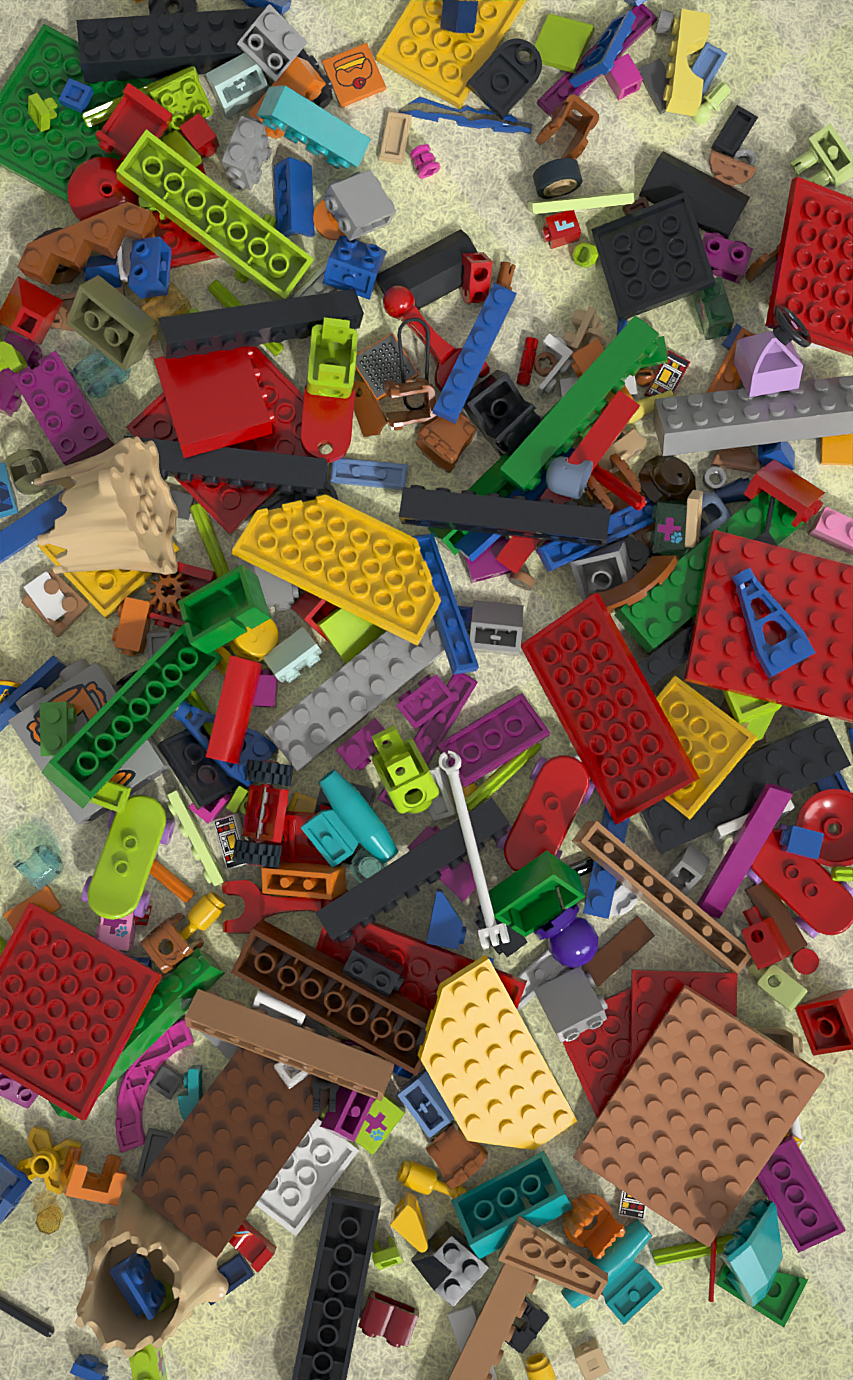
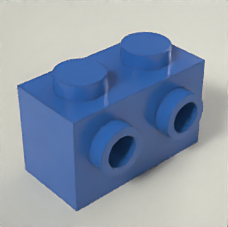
M160 236L132 241L128 285L141 299L168 295L172 249Z

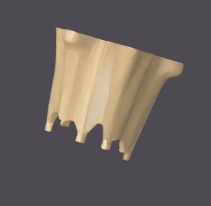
M137 436L123 438L114 446L98 455L42 474L41 478L34 479V485L38 487L45 485H62L65 487L58 500L67 507L66 513L55 520L54 530L37 537L38 543L41 546L52 544L67 549L57 554L56 560L61 565L53 567L55 574L111 569L153 572L164 575L177 572L178 565L172 537L177 534L176 519L178 517V508L172 499L168 484L161 477L159 454L152 440L142 442Z
M128 1175L117 1205V1217L103 1219L100 1222L102 1238L99 1241L90 1243L88 1246L89 1268L85 1288L76 1308L78 1317L75 1323L81 1328L85 1325L92 1328L102 1350L115 1346L124 1350L125 1356L132 1357L135 1352L151 1343L155 1348H161L163 1343L176 1333L177 1327L193 1315V1309L197 1305L204 1302L221 1301L226 1296L229 1283L217 1269V1262L223 1250L216 1258L136 1196L132 1190L138 1183ZM136 1251L142 1257L145 1256L151 1265V1272L155 1278L159 1276L173 1286L172 1290L175 1299L172 1304L162 1312L158 1310L156 1316L151 1320H148L145 1313L136 1317L109 1272L113 1265Z

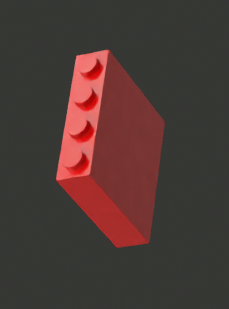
M251 346L239 347L230 351H214L204 355H189L179 359H165V356L154 359L184 458L273 433L271 424L275 423L272 408H266L265 402L268 401L265 387H259L257 380H261L257 364L252 366L250 359H253L254 355Z

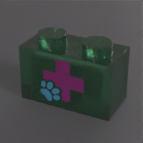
M721 276L714 278L716 286L693 294L705 340L729 336L733 327L734 317Z
M662 499L657 502V505H654L652 520L656 521L655 531L652 530L650 545L654 546L653 553L684 556L688 553L689 547H685L687 501Z

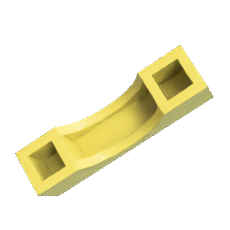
M682 9L678 19L674 18L671 35H674V41H671L668 56L672 57V59L668 63L666 78L669 79V85L666 84L663 100L667 101L666 112L695 116L701 104L704 80L691 71L686 57L694 52L701 51L709 35L711 14Z

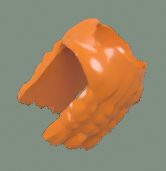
M594 1193L581 1194L578 1198L572 1200L573 1209L563 1214L561 1225L564 1234L572 1243L588 1248L596 1259H601L605 1255V1249L611 1246L612 1242H615L616 1237L622 1238L624 1236L625 1228L623 1224L618 1223L613 1218L611 1207L602 1197ZM597 1215L594 1227L583 1229L584 1226H588L592 1222L593 1216Z

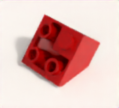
M17 276L0 310V324L41 345L63 300Z

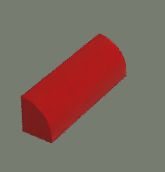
M230 655L206 757L239 764L262 664Z

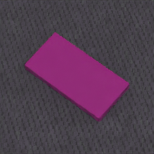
M520 693L438 743L436 748L440 754L443 752L448 754V751H452L460 756L459 778L462 787L465 788L550 736V731L523 693ZM451 758V759L449 760V762H448L449 767L454 766V764H455V759H454V758Z
M791 1134L783 1138L756 1179L768 1200L775 1203L777 1216L799 1253L845 1232L846 1229L794 1136Z

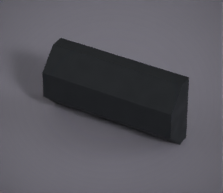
M664 151L657 158L639 194V197L645 196L647 201L656 204L687 191L698 228L708 233H719L725 239H728L750 199V196Z
M460 229L377 274L376 282L383 294L393 286L408 288L412 292L415 306L419 310L462 287L464 282L462 254L477 253L478 251L470 237Z

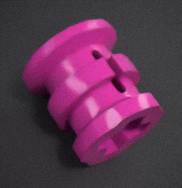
M429 144L419 145L410 153L416 170H419L417 175L420 179L434 175L441 167L438 162H435L436 159L434 154L430 152Z

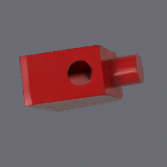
M757 905L743 911L749 926L741 930L758 970L779 962L792 954L772 916L763 920ZM759 930L763 932L764 937L760 935Z

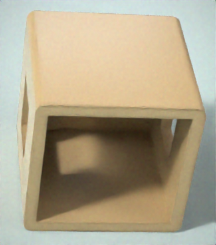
M596 1338L573 1349L575 1359L585 1380H594L610 1372L607 1360Z

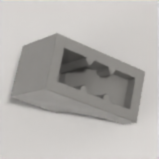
M689 844L676 857L663 877L685 895L703 877L710 859Z

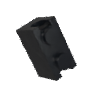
M521 400L485 435L500 453L510 457L544 417L536 414L534 411L536 407L532 403Z

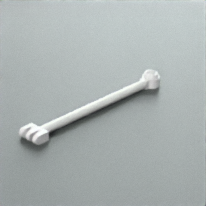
M448 751V754L443 752L439 757V766L446 771L449 777L486 925L485 929L478 930L481 946L483 949L489 948V936L493 946L499 945V933L502 942L508 943L510 940L506 924L497 925L459 778L461 758L452 751ZM451 758H454V759H455V764H454V766L449 767V765H448L449 760H450Z

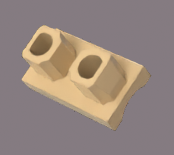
M589 306L587 311L575 310L572 324L579 327L577 333L566 331L562 338L567 343V347L573 350L574 353L596 339H599L601 344H604L607 336L602 332L604 325L600 323L601 318L596 314L597 309Z

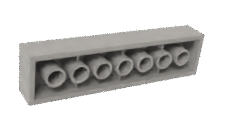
M853 375L801 381L798 389L749 397L746 389L742 388L655 399L653 423L662 455L669 456L852 434Z
M434 617L418 646L386 631L265 730V733L292 766H294L296 771L300 772L445 653Z

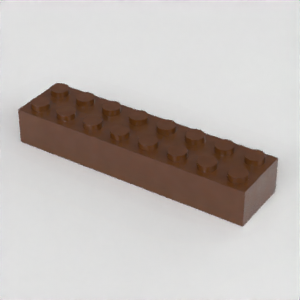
M263 919L252 928L231 971L232 974L417 1076L423 1065L418 1057L420 1045H423L427 1031L425 1029L431 1011L392 991L389 997L380 994L342 973L345 964Z

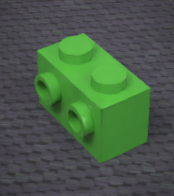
M40 703L41 756L54 757L76 735L77 711L73 703Z

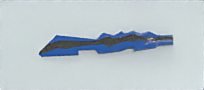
M418 97L399 109V113L409 114L415 118L438 122L439 118L456 121L458 126L477 129L491 128L493 132L513 134L523 132L531 134L532 130L531 123L518 121L512 115H507L501 120L493 111L488 112L486 108L476 111L467 105L461 110H456L423 97Z

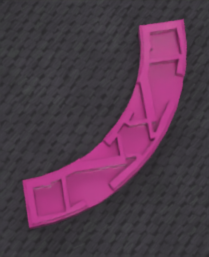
M185 1018L175 1022L125 1073L117 1097L115 1119L120 1153L145 1144L143 1105L147 1089L155 1073L175 1052L195 1042L191 1029L186 1026Z

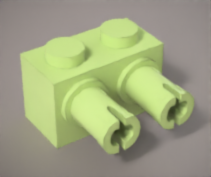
M831 123L808 138V151L790 162V166L793 170L795 169L797 176L815 163L820 164L822 170L808 179V181L823 187L830 183L837 188L853 177V156Z

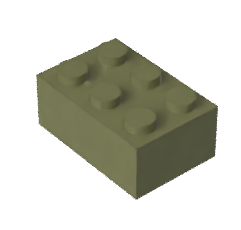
M99 275L79 286L66 320V324L124 371L142 360L158 324Z

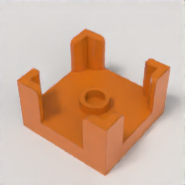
M70 1146L60 1174L65 1196L117 1206L127 1177L126 1171L121 1170V1172H118L122 1162L121 1157L108 1154L102 1173L87 1171L88 1168L85 1164L79 1163L82 1149Z

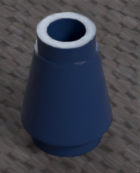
M740 477L714 492L724 504L749 501L744 492L750 480L749 478L742 479Z

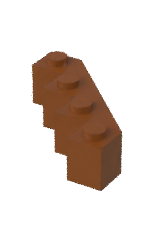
M126 202L27 243L17 267L27 278L50 286L59 264L82 273L92 250L115 259L124 237L132 240L151 238L157 221L151 211Z

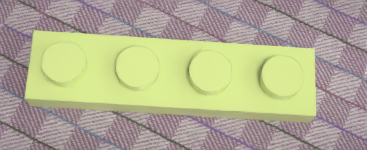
M175 790L167 796L170 801L167 802V805L173 815H178L181 821L179 828L183 836L190 838L193 844L190 847L193 856L197 861L201 860L205 869L202 872L209 884L213 883L215 887L227 881L181 791Z

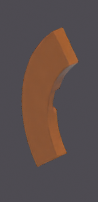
M675 555L652 556L647 565L633 578L617 587L597 593H599L609 613H613L612 609L626 603L630 606L646 597L648 590L657 583L661 585L678 561ZM589 593L587 598L596 593Z

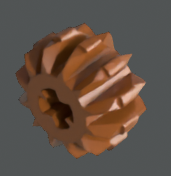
M158 573L160 581L151 580V584L156 588L148 589V593L154 596L150 600L151 604H158L157 610L160 612L166 608L167 613L172 614L173 607L178 612H181L178 601L192 594L191 590L186 589L189 587L190 582L188 580L182 581L184 576L181 573H178L175 577L174 573L168 574L167 578L163 574ZM167 589H173L175 594L172 596L167 595L165 592Z

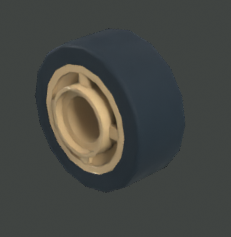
M560 158L549 161L536 169L533 174L537 194L543 199L570 194L577 190L583 182L578 161L573 158Z

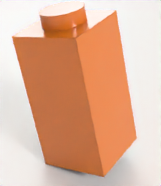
M125 597L124 603H120L118 609L120 622L119 626L115 627L112 641L115 642L114 647L121 649L120 654L136 657V653L144 654L147 641L146 634L149 632L151 623L149 614L150 612L153 613L155 606L151 602Z

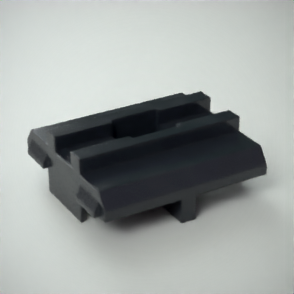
M527 1296L524 1299V1302L527 1303L526 1310H524L522 1318L526 1321L521 1328L512 1324L516 1327L509 1343L505 1341L518 1353L522 1354L533 1339H536L537 1334L550 1318L544 1310Z

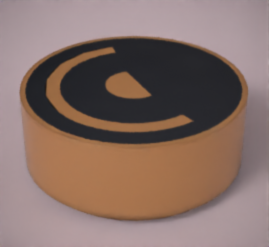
M519 571L517 574L511 573L509 582L530 591L535 584V579L528 573Z

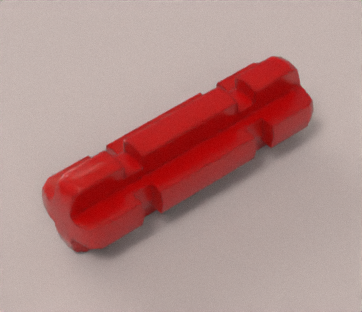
M526 337L525 350L522 353L516 381L520 386L527 387L530 384V374H532L536 356L535 351H537L539 342L537 338Z

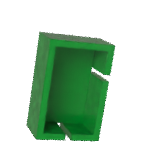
M243 565L236 567L178 601L183 621L187 622L185 629L189 643L206 654L246 633V627L253 629L271 619L258 576Z
M546 850L488 891L495 918L507 926L510 924L511 929L527 937L563 912L557 892L558 887L564 907L567 909L586 897L579 873Z

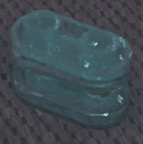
M99 350L79 362L72 370V373L79 382L87 380L84 389L91 398L105 396L109 392V388L114 384H122L127 381L131 372V368L124 371Z

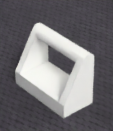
M261 989L258 991L252 1009H262L268 1013V1016L276 1019L278 1017L286 1018L292 1022V1025L300 1028L306 1017V1014Z

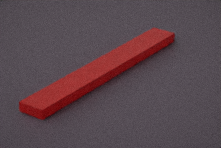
M619 390L570 456L568 463L579 465L584 460L593 461V471L639 409L640 405ZM549 488L540 497V499L553 500L554 503L564 504V502L572 500L570 497L553 493ZM512 536L496 557V560L517 574L542 539Z

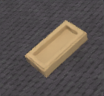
M392 111L387 112L379 161L403 165L412 115Z
M693 490L687 499L685 547L694 548L700 539L703 493L699 490Z

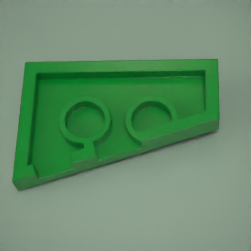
M723 1262L715 1278V1284L744 1302L726 1277L731 1271L727 1264ZM777 1271L766 1296L752 1308L784 1328L808 1279Z

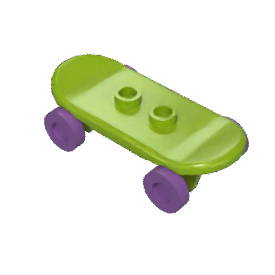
M134 795L128 798L123 813L111 810L108 820L109 832L93 876H89L86 880L81 898L82 901L88 902L90 908L100 917L112 920L120 919L134 911V916L143 918L147 911L151 893L144 891L150 870L159 844L168 845L175 828V821L166 819L165 811L156 799L148 795Z

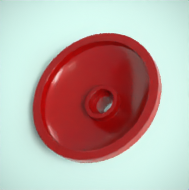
M96 157L83 162L75 169L68 184V201L73 214L79 221L126 202L140 207L138 198L140 196L117 179L116 170L121 165V161L109 157ZM109 187L112 192L105 194L102 188Z
M829 789L814 794L802 805L796 819L797 827L824 833L819 857L813 860L828 867L852 865L853 793L841 789ZM831 823L837 828L835 833H830L828 830V826Z

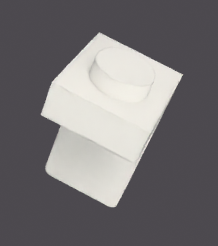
M550 333L544 339L542 349L552 353L559 362L538 387L537 394L540 397L545 391L548 394L552 391L558 382L555 378L560 372L565 374L573 363L571 361L573 351L567 347V343L558 336L553 337Z

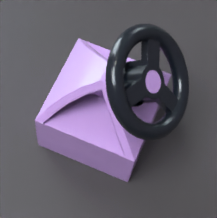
M777 305L774 308V314L779 325L773 331L737 340L734 365L749 397L799 388L803 364L791 341L793 340L801 347L806 348L811 345L812 340L800 319L783 305Z

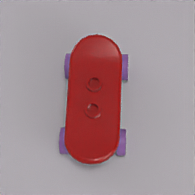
M559 755L550 758L548 761L542 756L537 760L529 777L534 783L513 826L509 825V828L506 830L508 833L499 839L496 845L497 848L504 850L506 862L513 871H518L546 850L558 859L561 858L563 851L560 850L563 840L581 804L584 806L587 804L595 788L593 782L589 780L587 768L578 759L568 755Z
M780 823L776 828L772 829L746 876L756 885L763 881L798 915L794 920L796 925L812 939L819 933L837 935L845 932L853 923V889L845 881L832 880L831 874L813 859L781 851L782 845L779 844L780 835L783 829L786 830L787 826Z

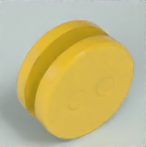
M272 619L253 629L246 627V633L229 642L232 651L239 658L254 662L263 660L262 657L269 654L277 646L279 639L277 626Z

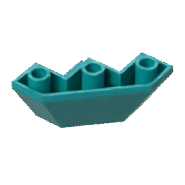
M759 1199L750 1206L749 1209L751 1211L746 1215L747 1219L737 1226L738 1231L733 1234L735 1238L725 1244L723 1247L725 1251L720 1254L731 1271L726 1277L744 1302L752 1307L768 1293L783 1258L777 1208L773 1201L767 1199L764 1201Z

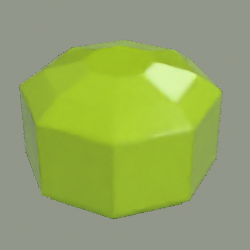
M581 242L576 245L572 254L574 263L583 268H589L594 265L598 258L596 246L587 242Z

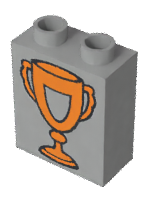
M80 659L60 672L59 676L64 682L62 685L48 694L43 687L34 689L16 702L21 712L8 721L41 771H43L53 757L41 756L40 703H73L77 711V722L75 723V734H77L121 689L120 686H117V681L106 666L97 662L89 665L86 659ZM151 736L110 781L132 788L129 795L131 796L171 769V767L157 747L158 743ZM46 777L76 824H89L110 810L91 802L82 809Z

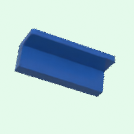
M288 157L274 165L276 230L286 238L296 233L312 237L315 235L312 166Z

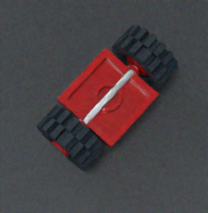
M247 759L244 780L263 782L265 784H262V786H249L242 836L254 838V841L235 839L232 861L256 866L279 867L282 846L263 842L267 840L281 843L289 790L273 788V785L270 784L291 786L294 766L279 764V762Z

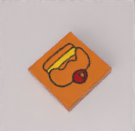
M367 43L322 61L323 68L333 84L332 89L341 108L386 90V85Z

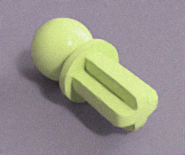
M721 81L708 96L704 95L705 103L700 104L695 116H691L692 120L698 124L706 123L711 116L712 108L717 111L719 104L730 94L729 86Z

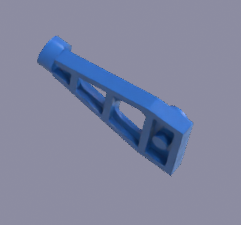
M751 568L732 577L736 585V591L755 656L768 678L816 653L803 629L759 583ZM748 582L749 586L745 587L744 583ZM755 598H761L770 610L769 615L762 619H757L752 610L751 601ZM771 620L776 621L786 632L785 639L775 645L766 643L762 630L763 625Z
M184 700L173 717L188 729L206 751L208 750L210 740L201 733L200 728L205 722L214 724L216 715L200 710ZM191 712L192 718L186 719L187 715ZM247 728L244 740L246 748L241 754L239 764L214 760L230 777L246 788H249L253 781L244 780L247 759L268 761L277 746L259 732Z

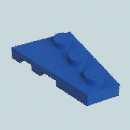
M631 10L616 17L608 25L596 42L598 48L583 60V70L578 74H573L569 80L575 88L600 74L606 75L611 71L614 66L613 62L623 49L622 44L631 33V26L636 19Z

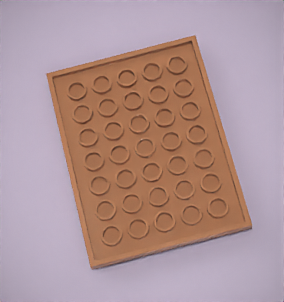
M684 985L582 1140L573 1158L709 1247L822 1083L825 1074L690 987Z

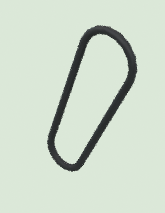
M420 318L406 319L399 326L397 333L401 382L405 383L401 332L404 325L412 321L421 323L426 329L425 379L429 382V326ZM403 396L404 405L407 409L420 410L424 408V402L417 408L409 406L407 396Z

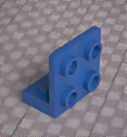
M340 235L328 258L322 283L340 290L355 289L357 296L370 300L377 274L387 251L375 244H366L357 239L349 241L347 236Z
M0 1154V1225L18 1206L32 1184L27 1175L8 1163L2 1154Z
M136 1251L113 1265L109 1272L136 1317L145 1313L148 1320H151L156 1316L166 1298L165 1288L162 1282L158 1279L156 1280L151 1272V1265L145 1256L142 1257Z

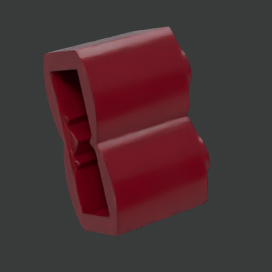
M371 1290L359 1319L358 1327L369 1337L382 1336L386 1338V1342L391 1346L400 1348L402 1345L407 1347L419 1318V1309Z

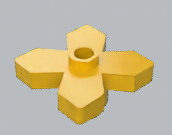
M36 1125L31 1129L27 1139V1144L34 1155L21 1159L16 1169L24 1172L30 1181L36 1177L44 1178L47 1190L61 1195L64 1190L60 1174L69 1147L81 1148L82 1143L67 1138L54 1146L50 1130Z

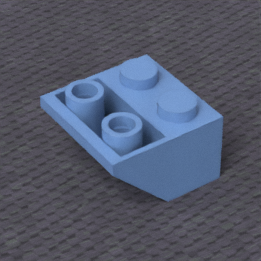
M426 1069L422 1070L417 1076H414L398 1089V1097L429 1138L454 1119Z

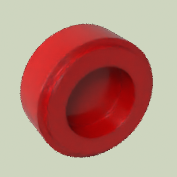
M802 948L792 955L791 963L797 972L808 975L817 970L819 958L813 950Z

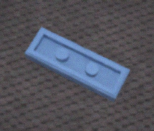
M341 458L332 462L330 482L403 490V487H406L408 464Z

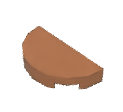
M714 150L711 151L709 162L715 178L727 185L734 186L745 183L754 176L758 169L756 166Z
M747 446L721 449L713 457L710 465L749 473H757L761 470V462L752 452V449Z

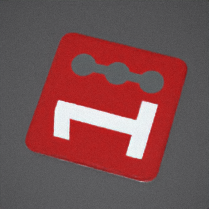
M148 905L143 918L136 916L135 925L147 926L152 909L151 905Z

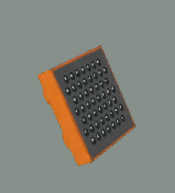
M393 332L356 355L355 369L367 384L377 402L387 396L384 392V381L395 380L396 383H402L398 340ZM402 348L406 383L419 377V373Z

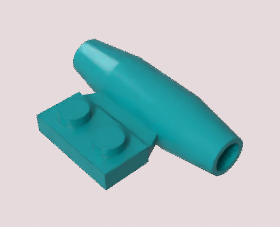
M335 769L324 775L318 783L332 809L321 810L301 825V829L333 868L352 855L358 843L382 864L394 858L399 852L382 820L361 793Z
M639 1219L625 1227L624 1236L622 1238L616 1237L615 1242H612V1245L605 1249V1255L601 1259H596L593 1254L586 1259L608 1273V1283L602 1291L604 1300L623 1325L663 1289L662 1285L644 1265L634 1262L653 1236ZM563 1287L561 1290L563 1297L574 1309L591 1298L566 1287Z

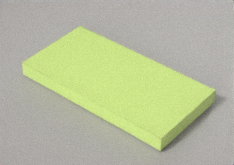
M619 191L527 201L530 212L539 214L633 204L634 193Z

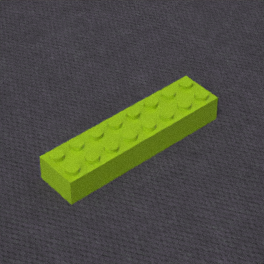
M145 130L116 170L117 179L275 300L287 299L314 261V258L148 130Z

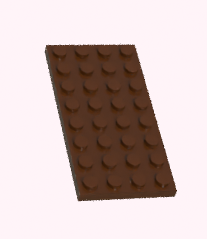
M241 1047L132 1190L136 1196L216 1258L328 1105V1099L330 1098V1091H319V1112H313L312 1074L289 1089L274 1069V1065L278 1061Z

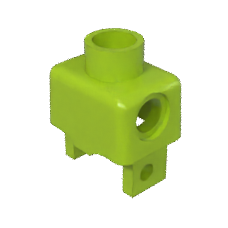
M324 317L323 325H315L312 328L306 390L309 394L336 398H348L351 395L354 384L358 333L356 330L349 328V320Z
M395 725L371 736L379 751V754L372 758V762L397 812L401 814L406 812L419 813L427 809L432 804L433 799L438 796L439 789L414 740L407 739L402 741ZM385 740H389L387 744H382ZM398 767H403L402 770L396 771Z

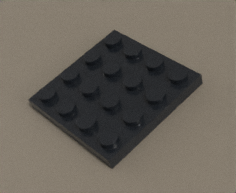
M687 191L591 229L619 322L716 286Z

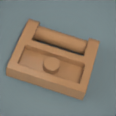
M52 570L49 573L52 579L45 582L44 590L46 593L54 595L60 589L66 597L62 601V607L67 611L63 614L65 618L61 622L57 619L55 621L50 618L46 619L29 594L22 599L21 603L26 608L30 607L52 628V633L56 637H60L90 605Z

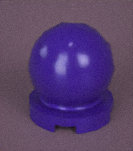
M577 904L564 909L561 914L533 932L539 940L546 938L547 948L551 956L560 964L570 968L581 967L589 963L598 950L599 937L596 930L589 921L577 917V913L580 910Z

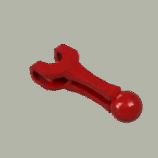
M393 286L384 294L383 308L390 317L401 319L402 322L414 317L422 319L429 326L430 354L436 364L434 381L437 389L442 392L462 348L453 347L433 330L415 306L414 296L408 288ZM415 321L407 323L406 325L426 347L425 327ZM486 362L478 375L480 378L486 377L490 373V368Z
M249 880L227 881L222 883L223 893L229 896L242 897L245 903V910L239 918L226 920L222 925V932L228 934H249L261 919L264 920L267 917L288 912H317L343 894L332 900L308 897H275L263 894L259 887Z

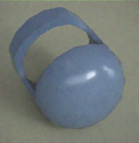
M567 457L555 458L547 470V487L553 493L580 499L591 475L593 461L584 460L583 463L574 465L568 463Z
M714 492L703 493L702 510L705 511L711 524L708 525L701 517L700 536L702 539L711 534L732 516L726 505Z

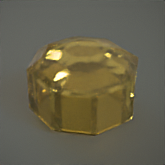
M50 1205L38 1213L35 1223L39 1232L50 1235L61 1227L64 1217L60 1208Z

